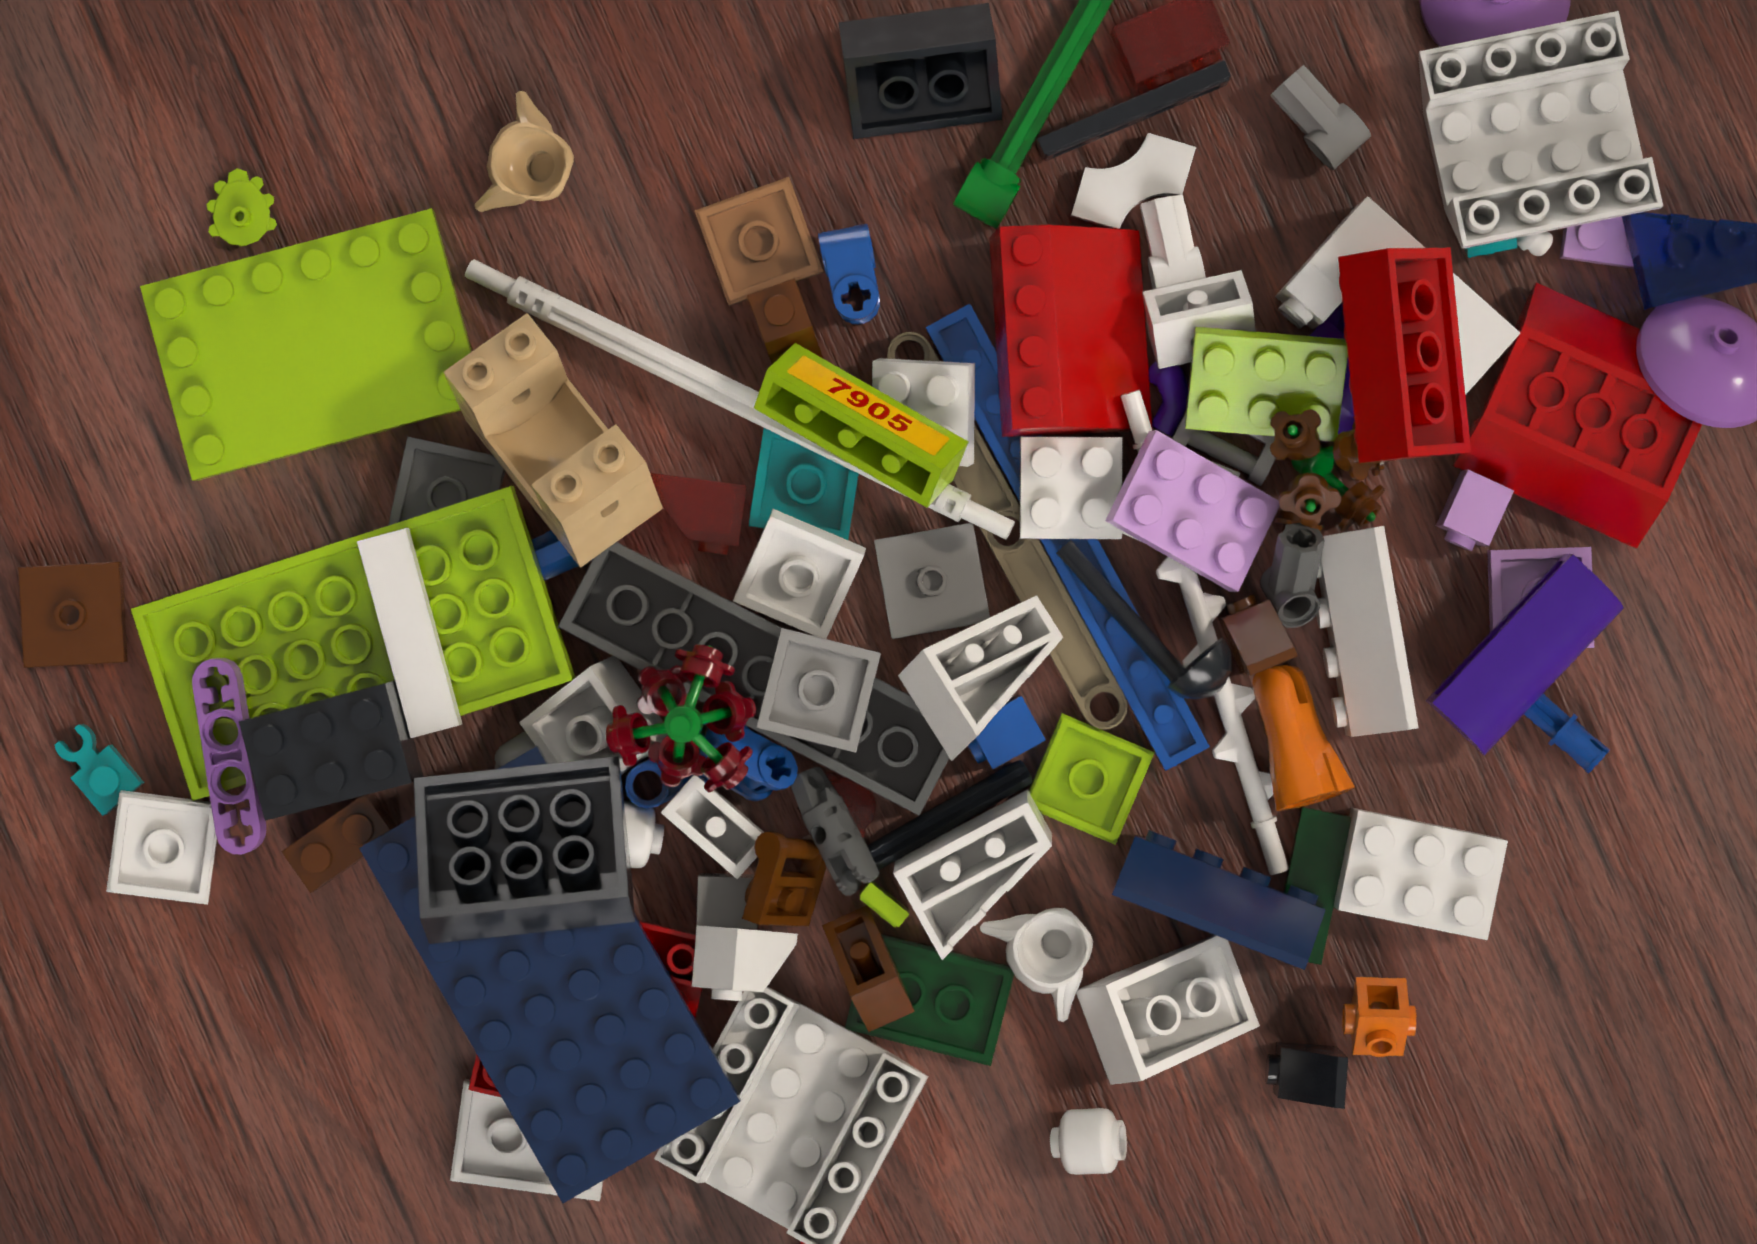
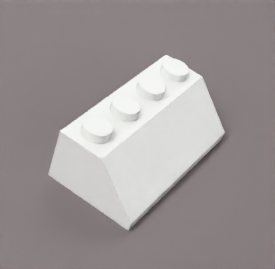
M1384 526L1323 536L1325 542L1317 575L1322 598H1318L1320 609L1316 618L1319 628H1327L1330 647L1323 648V659L1327 677H1336L1339 697L1331 698L1336 728L1344 727L1345 735L1350 737L1417 729L1419 727Z

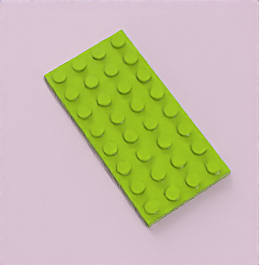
M509 486L132 608L131 612L192 800L195 801L210 796L192 687V676L195 669L202 662L219 657L227 658L236 663L243 676L249 718L395 680L357 541L404 528L410 529L460 716L575 679L514 486ZM214 667V675L206 677V683L208 687H216L219 702L209 704L210 712L224 707L235 708L233 699L226 702L222 701L221 687L229 684L228 675H220L217 667ZM221 716L215 721L213 725L215 739L223 745H231L236 741L238 727L233 719ZM229 766L222 772L221 785L225 791L246 784V777L240 769Z

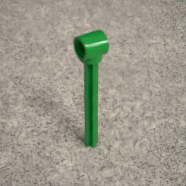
M1079 0L990 160L982 158L980 162L975 163L960 189L953 206L997 230L1021 187L1019 185L1021 179L1016 175L1114 0Z

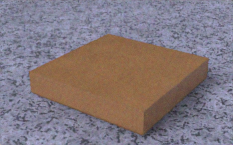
M789 177L695 210L729 307L748 300L747 295L795 278L796 282L823 273Z

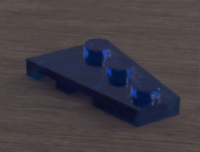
M1641 212L1622 216L1644 310L1757 283V223L1724 219L1717 221L1689 218V215L1672 213L1663 215Z

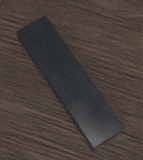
M1225 60L1039 137L1035 145L1041 159L1046 162L1225 87L1231 78V74Z

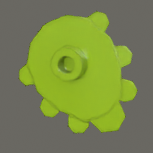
M236 168L228 173L227 183L219 180L214 184V190L219 196L217 200H210L206 204L207 210L213 213L214 224L209 226L208 231L212 237L220 236L229 244L247 246L259 241L267 231L275 229L277 223L275 219L270 218L269 207L274 203V197L269 193L263 195L260 192L264 185L262 178L256 176L249 181L247 171Z

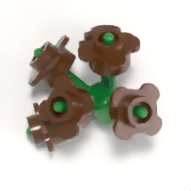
M1308 409L1302 414L1294 415L1280 411L1272 417L1271 426L1275 430L1274 442L1270 445V452L1278 460H1284L1287 457L1292 459L1293 468L1300 473L1290 482L1288 491L1282 492L1279 496L1280 516L1274 517L1273 522L1283 524L1282 532L1285 530V525L1301 523L1320 531L1324 530V525L1319 523L1321 516L1329 508H1335V512L1343 518L1338 526L1342 532L1346 531L1353 524L1363 528L1375 520L1376 515L1381 509V505L1377 500L1384 493L1385 488L1382 485H1378L1372 491L1361 481L1349 489L1332 473L1335 461L1342 470L1349 471L1352 479L1357 481L1365 480L1368 476V470L1372 471L1373 476H1379L1380 470H1384V462H1389L1359 463L1358 450L1354 438L1355 421L1353 422L1352 430L1343 431L1338 434L1333 447H1323L1319 443L1320 438L1317 431L1321 424V418L1316 411Z

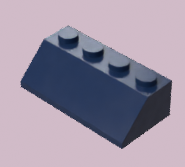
M1148 830L1146 838L1138 835L1135 836L1112 895L1305 970L1326 911L1325 908L1316 905L1318 895L1290 885L1288 893L1271 888L1268 885L1272 877L1244 866L1240 875L1221 868L1224 861L1223 858L1197 848L1193 857L1174 850L1177 840Z

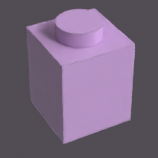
M1460 471L1436 526L1447 531L1444 538L1446 541L1463 549L1472 551L1475 544L1481 547L1489 546L1514 490L1473 471Z

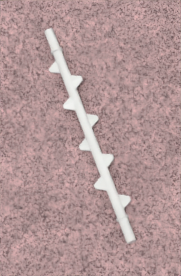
M1136 390L1121 395V399L1135 444L1132 446L1139 453L1148 432L1152 431V427L1141 392ZM1167 556L1156 569V575L1158 579L1179 583L1198 643L1182 660L1183 667L1186 668L1207 648L1218 641L1212 622L1226 606L1224 597L1203 593L1197 573ZM1228 677L1221 691L1214 694L1225 734L1212 749V754L1216 759L1235 762L1253 819L1251 827L1256 829L1270 875L1282 873L1288 870L1289 867L1275 825L1277 817L1272 815L1268 800L1273 795L1271 775L1258 771L1241 713L1255 699L1254 691L1251 687L1232 684L1230 677Z

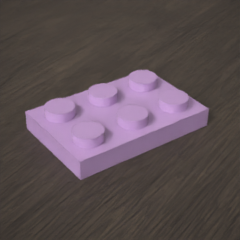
M1154 430L1148 432L1105 521L1229 592H1238L1277 513L1279 501L1161 432Z

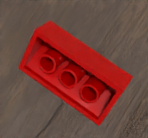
M1451 247L1386 248L1339 256V287L1342 292L1345 322L1344 338L1348 351L1349 388L1353 401L1354 438L1357 445L1359 463L1470 453L1471 445Z

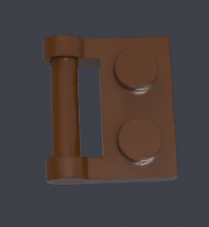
M778 832L761 833L757 837L754 846L759 862L754 879L751 880L745 892L746 906L742 919L757 925L809 926L827 866L811 835H806L802 839L785 838L784 835ZM786 858L801 859L800 871H782Z

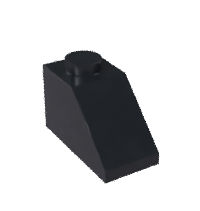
M1276 1042V1053L1267 1055L1265 1082L1268 1085H1273V1093L1277 1098L1345 1109L1348 1057L1337 1046Z

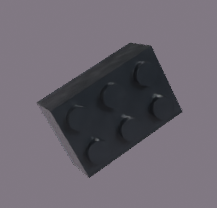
M395 680L239 721L265 821L414 782V778L424 777L414 738H410Z

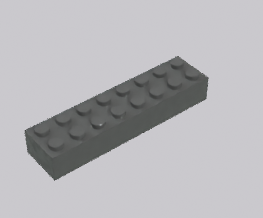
M619 542L614 543L593 559L558 626L640 670L648 666H652L657 670H669L675 665L682 666L683 661L674 656L677 649L692 651L696 644L712 646L724 655L721 662L735 668L732 676L722 674L720 682H732L736 692L744 698H751L756 705V714L748 719L747 726L917 815H920L949 760V756L912 697L877 677L874 679L856 753L756 728L781 627ZM689 680L684 684L687 694L692 684ZM702 686L698 700L705 703L710 696L716 694L715 687Z

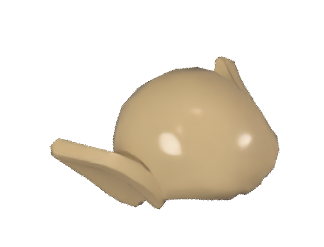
M524 91L516 93V121L508 123L500 129L490 146L487 171L492 185L475 203V209L480 212L519 205L527 200H552L562 193L569 178L574 162V155L570 146L564 139L553 132L547 118L537 109Z

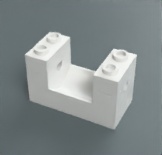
M1367 196L1352 209L1277 293L1275 297L1283 303L1278 310L1296 327L1301 329L1304 325H1308L1311 329H1314L1322 324L1342 302V292L1339 287V256L1386 248L1425 247ZM1453 273L1466 395L1520 335V332Z

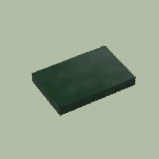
M881 933L915 1012L868 1032L853 1001H851L845 1028L991 1066L1014 978L1011 967L951 951L942 960L934 946Z

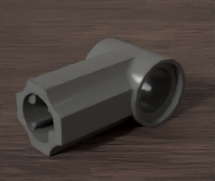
M1301 523L1285 525V530L1278 534L1272 566L1263 573L1260 579V587L1266 599L1271 601L1281 623L1287 628H1296L1307 624L1313 620L1320 609V601L1314 590L1325 540L1319 529L1310 528Z

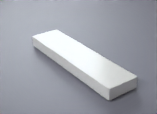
M404 528L357 541L410 738L462 725L410 529Z

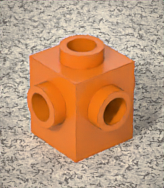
M1356 977L1352 1003L1343 1004L1342 1032L1343 1034H1351L1353 1055H1372L1375 1057L1404 1055L1407 1036H1415L1416 1007L1409 1005L1406 978Z

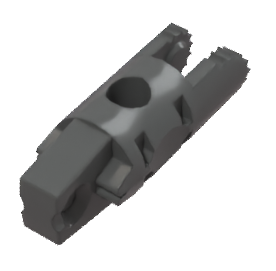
M814 767L798 774L794 783L790 786L800 809L801 818L839 890L845 896H851L860 889L861 881L864 884L870 883L879 877L876 863L842 796H839L821 767Z

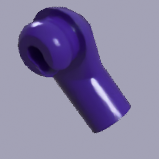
M1155 361L1149 368V382L1158 387L1163 401L1152 421V428L1172 437L1186 411L1188 384L1184 371L1179 365L1159 369Z

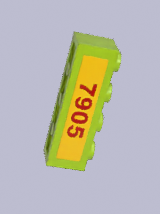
M794 343L767 369L754 405V409L926 508L953 481L969 442L797 343Z

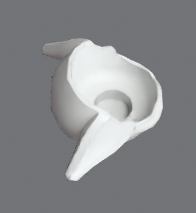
M1050 908L1038 914L1017 915L1008 919L983 922L980 926L982 933L1007 942L1006 959L1016 978L1032 991L1042 994L1051 993L1057 1020L1061 1022L1067 1020L1074 996L1083 977V968L1090 959L1093 948L1092 936L1083 923L1066 908Z

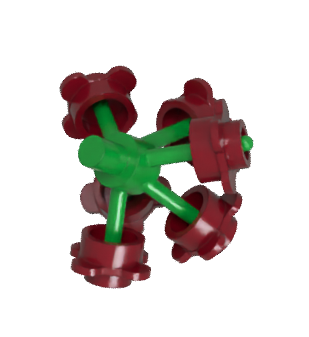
M701 644L694 645L692 651L677 649L674 656L683 661L682 666L675 665L669 670H657L652 666H648L638 675V680L642 684L641 696L636 702L638 709L644 714L655 713L660 716H666L665 721L648 725L641 713L627 714L623 705L615 706L612 711L613 723H609L606 727L607 744L613 753H619L622 756L623 763L627 767L636 764L637 754L648 751V758L652 762L657 763L661 771V782L668 787L678 786L682 779L691 775L701 776L704 774L708 778L704 785V789L708 793L722 785L726 789H731L746 776L749 768L745 762L753 753L749 746H745L739 751L731 742L743 739L745 735L744 727L748 719L755 716L756 705L751 698H744L736 692L732 682H720L722 674L732 676L735 671L734 667L721 662L724 655L712 646ZM689 680L692 684L687 695L684 684ZM702 686L715 687L716 694L710 696L705 701L703 713L700 714L695 706ZM706 724L716 734H725L726 739L731 742H725L715 749L700 734L703 725ZM667 733L668 736L661 742H654L650 746V736ZM699 748L708 756L707 758L699 755Z

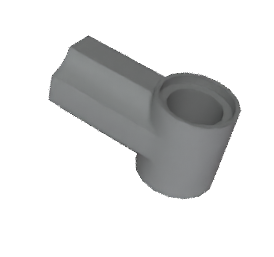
M1304 65L1270 95L1305 134L1304 140L1311 151L1331 170H1335L1371 137L1369 129L1360 117L1346 104H1339Z

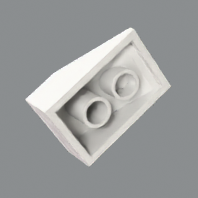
M1216 935L1111 974L1078 989L1076 992L1110 1085L1143 1081L1260 1026L1228 940Z

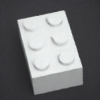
M1351 807L1349 816L1352 818L1334 908L1350 913L1488 940L1508 843L1507 840Z

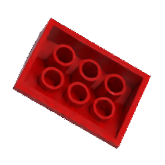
M1065 225L1000 226L989 237L1002 437L1129 432L1131 428L1121 395L1136 390L1141 392L1152 427L1139 230Z

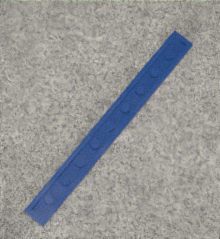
M968 304L927 326L925 329L943 362L975 363L974 420L1020 503V438L1042 437V435L1002 437L997 352L971 304ZM1039 539L1125 695L1126 701L1163 769L1167 771L1209 748L1210 746L1184 698H1180L1167 688L1170 683L1168 678L1056 554L1071 540L1138 615L1098 539Z

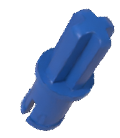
M1544 694L1524 714L1552 738L1548 742L1550 746L1555 743L1588 774L1610 751L1607 746L1593 737L1576 721L1578 716L1575 713L1570 718Z

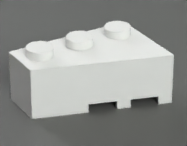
M1036 595L923 649L898 677L947 755L953 761L981 733L990 720L1009 701L1018 688L1030 677L1064 637Z
M1026 790L895 861L893 874L942 960L953 950L954 945L973 926H976L982 920L986 912L1006 891L1008 892L1052 847V832L1029 791Z

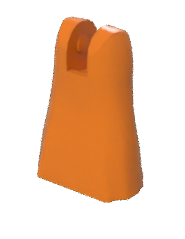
M1281 665L1256 673L1253 677L1252 687L1267 737L1270 775L1276 811L1313 805L1355 789L1353 782L1321 728L1310 688L1303 671L1293 665Z

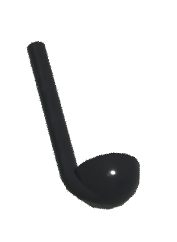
M1071 540L1056 552L1170 681L1167 686L1168 689L1180 698L1194 700L1208 698L1221 691L1233 670L1232 652L1223 637L1184 668Z

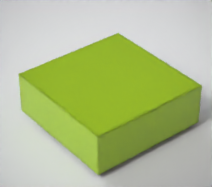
M874 881L867 882L859 892L860 900L893 927L897 926L899 928L910 914L909 909Z

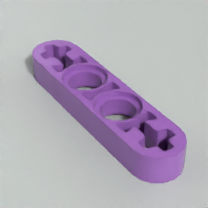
M217 657L202 662L195 669L192 676V687L218 843L225 851L242 855L255 850L263 843L266 836V821L263 816L239 721L249 719L243 676L240 668L234 661ZM214 667H217L220 675H228L229 684L221 687L222 701L226 702L233 699L235 708L224 707L210 712L209 704L219 702L216 687H208L206 683V677L214 675ZM221 716L229 717L237 724L238 736L231 745L219 743L213 735V725ZM229 766L240 769L246 777V786L239 795H231L222 788L221 775ZM249 799L250 807L240 809V816L243 825L252 826L253 834L245 837V844H241L239 836H231L230 827L238 822L236 809L226 812L224 804H236Z

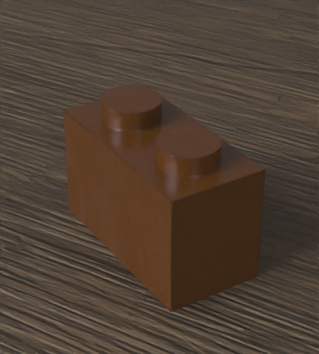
M371 793L360 796L281 852L308 891L312 893L363 859L364 856L359 849L360 847L397 827V825L377 796Z

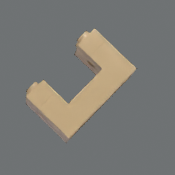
M528 313L443 372L466 422L580 568L663 509L646 461L616 424L608 429L569 381L557 349Z

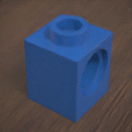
M1018 695L1009 700L997 712L968 747L978 764L987 760L991 768L994 769L1044 742L1046 739L1023 697Z

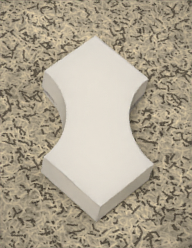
M1147 133L1138 152L1126 162L1105 169L1085 167L1070 217L1107 228L1120 229L1130 210L1142 201L1156 196L1182 195L1196 147Z

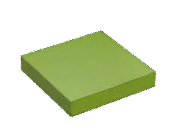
M1061 713L1028 791L1041 814L1116 845L1155 752Z

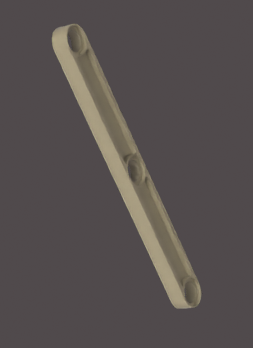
M915 332L899 334L891 341L888 347L887 359H895V351L902 342L914 341L923 348V361H939L926 338ZM974 424V464L968 467L959 466L953 482L958 489L971 494L970 500L1003 516L1013 517L1020 523V506ZM979 527L1020 603L1037 595L1064 637L1049 655L1083 717L1090 725L1098 729H1111L1119 725L1127 714L1128 704L1125 695L1039 540L1019 538L1015 544L1005 546L994 539L993 533ZM1101 692L1113 694L1119 704L1116 716L1108 721L1095 719L1090 711L1092 698Z

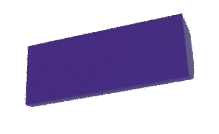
M1563 554L1425 701L1485 756L1615 619L1624 607L1614 593L1574 554Z

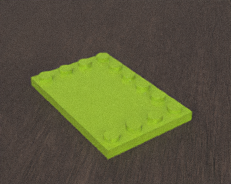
M432 208L140 286L192 481H199L461 411L443 372L472 351L435 212Z

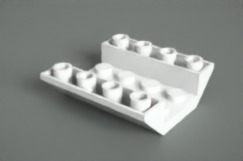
M1619 11L1419 51L1423 116L1444 210L1462 249L1663 207L1652 157L1643 159L1623 69L1630 59Z
M766 987L764 992L744 991L742 1001H739L713 1048L715 1055L740 1096L741 1102L664 1145L658 1150L654 1159L696 1183L709 1184L788 1229L787 1234L805 1244H840L929 1076L891 1052L769 987Z

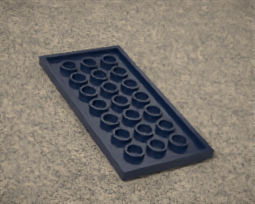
M536 746L498 769L549 763L539 746ZM415 816L359 848L562 1204L741 1102L740 1096L636 915L635 922L429 944L420 920Z

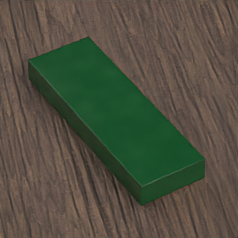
M1301 807L1283 892L1288 893L1290 885H1293L1319 896L1316 905L1325 908L1326 911L1308 962L1322 965L1352 817Z

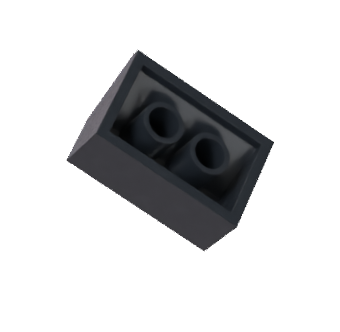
M989 3L839 22L853 139L1003 120L996 38Z

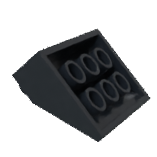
M619 756L414 778L420 920L429 944L635 922L632 873Z

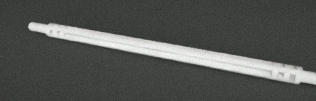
M475 259L468 265L465 272L466 278L507 297L508 304L898 492L754 409L759 394L758 391L521 276L514 279ZM950 484L928 507L957 522L962 518L1005 540L1008 538L1015 521L970 500L971 494Z

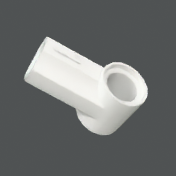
M1183 194L1141 203L1140 209L1151 255L1148 257V268L1152 288L1157 289L1206 278L1199 248L1197 246L1194 247Z

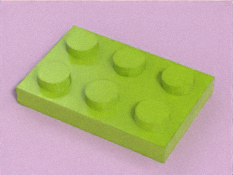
M1195 327L1185 429L1275 436V430L1271 426V419L1276 413L1285 411L1289 415L1302 414L1305 410L1312 409L1321 418V424L1317 428L1320 440L1335 441L1338 436L1348 359L1345 339Z

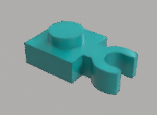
M78 724L74 729L83 739V746L79 751H72L64 741H58L54 746L61 758L66 761L76 762L81 767L70 778L100 814L105 816L118 806L121 790L134 792L145 782L113 745H108L99 752L96 748V736L92 729L85 724Z

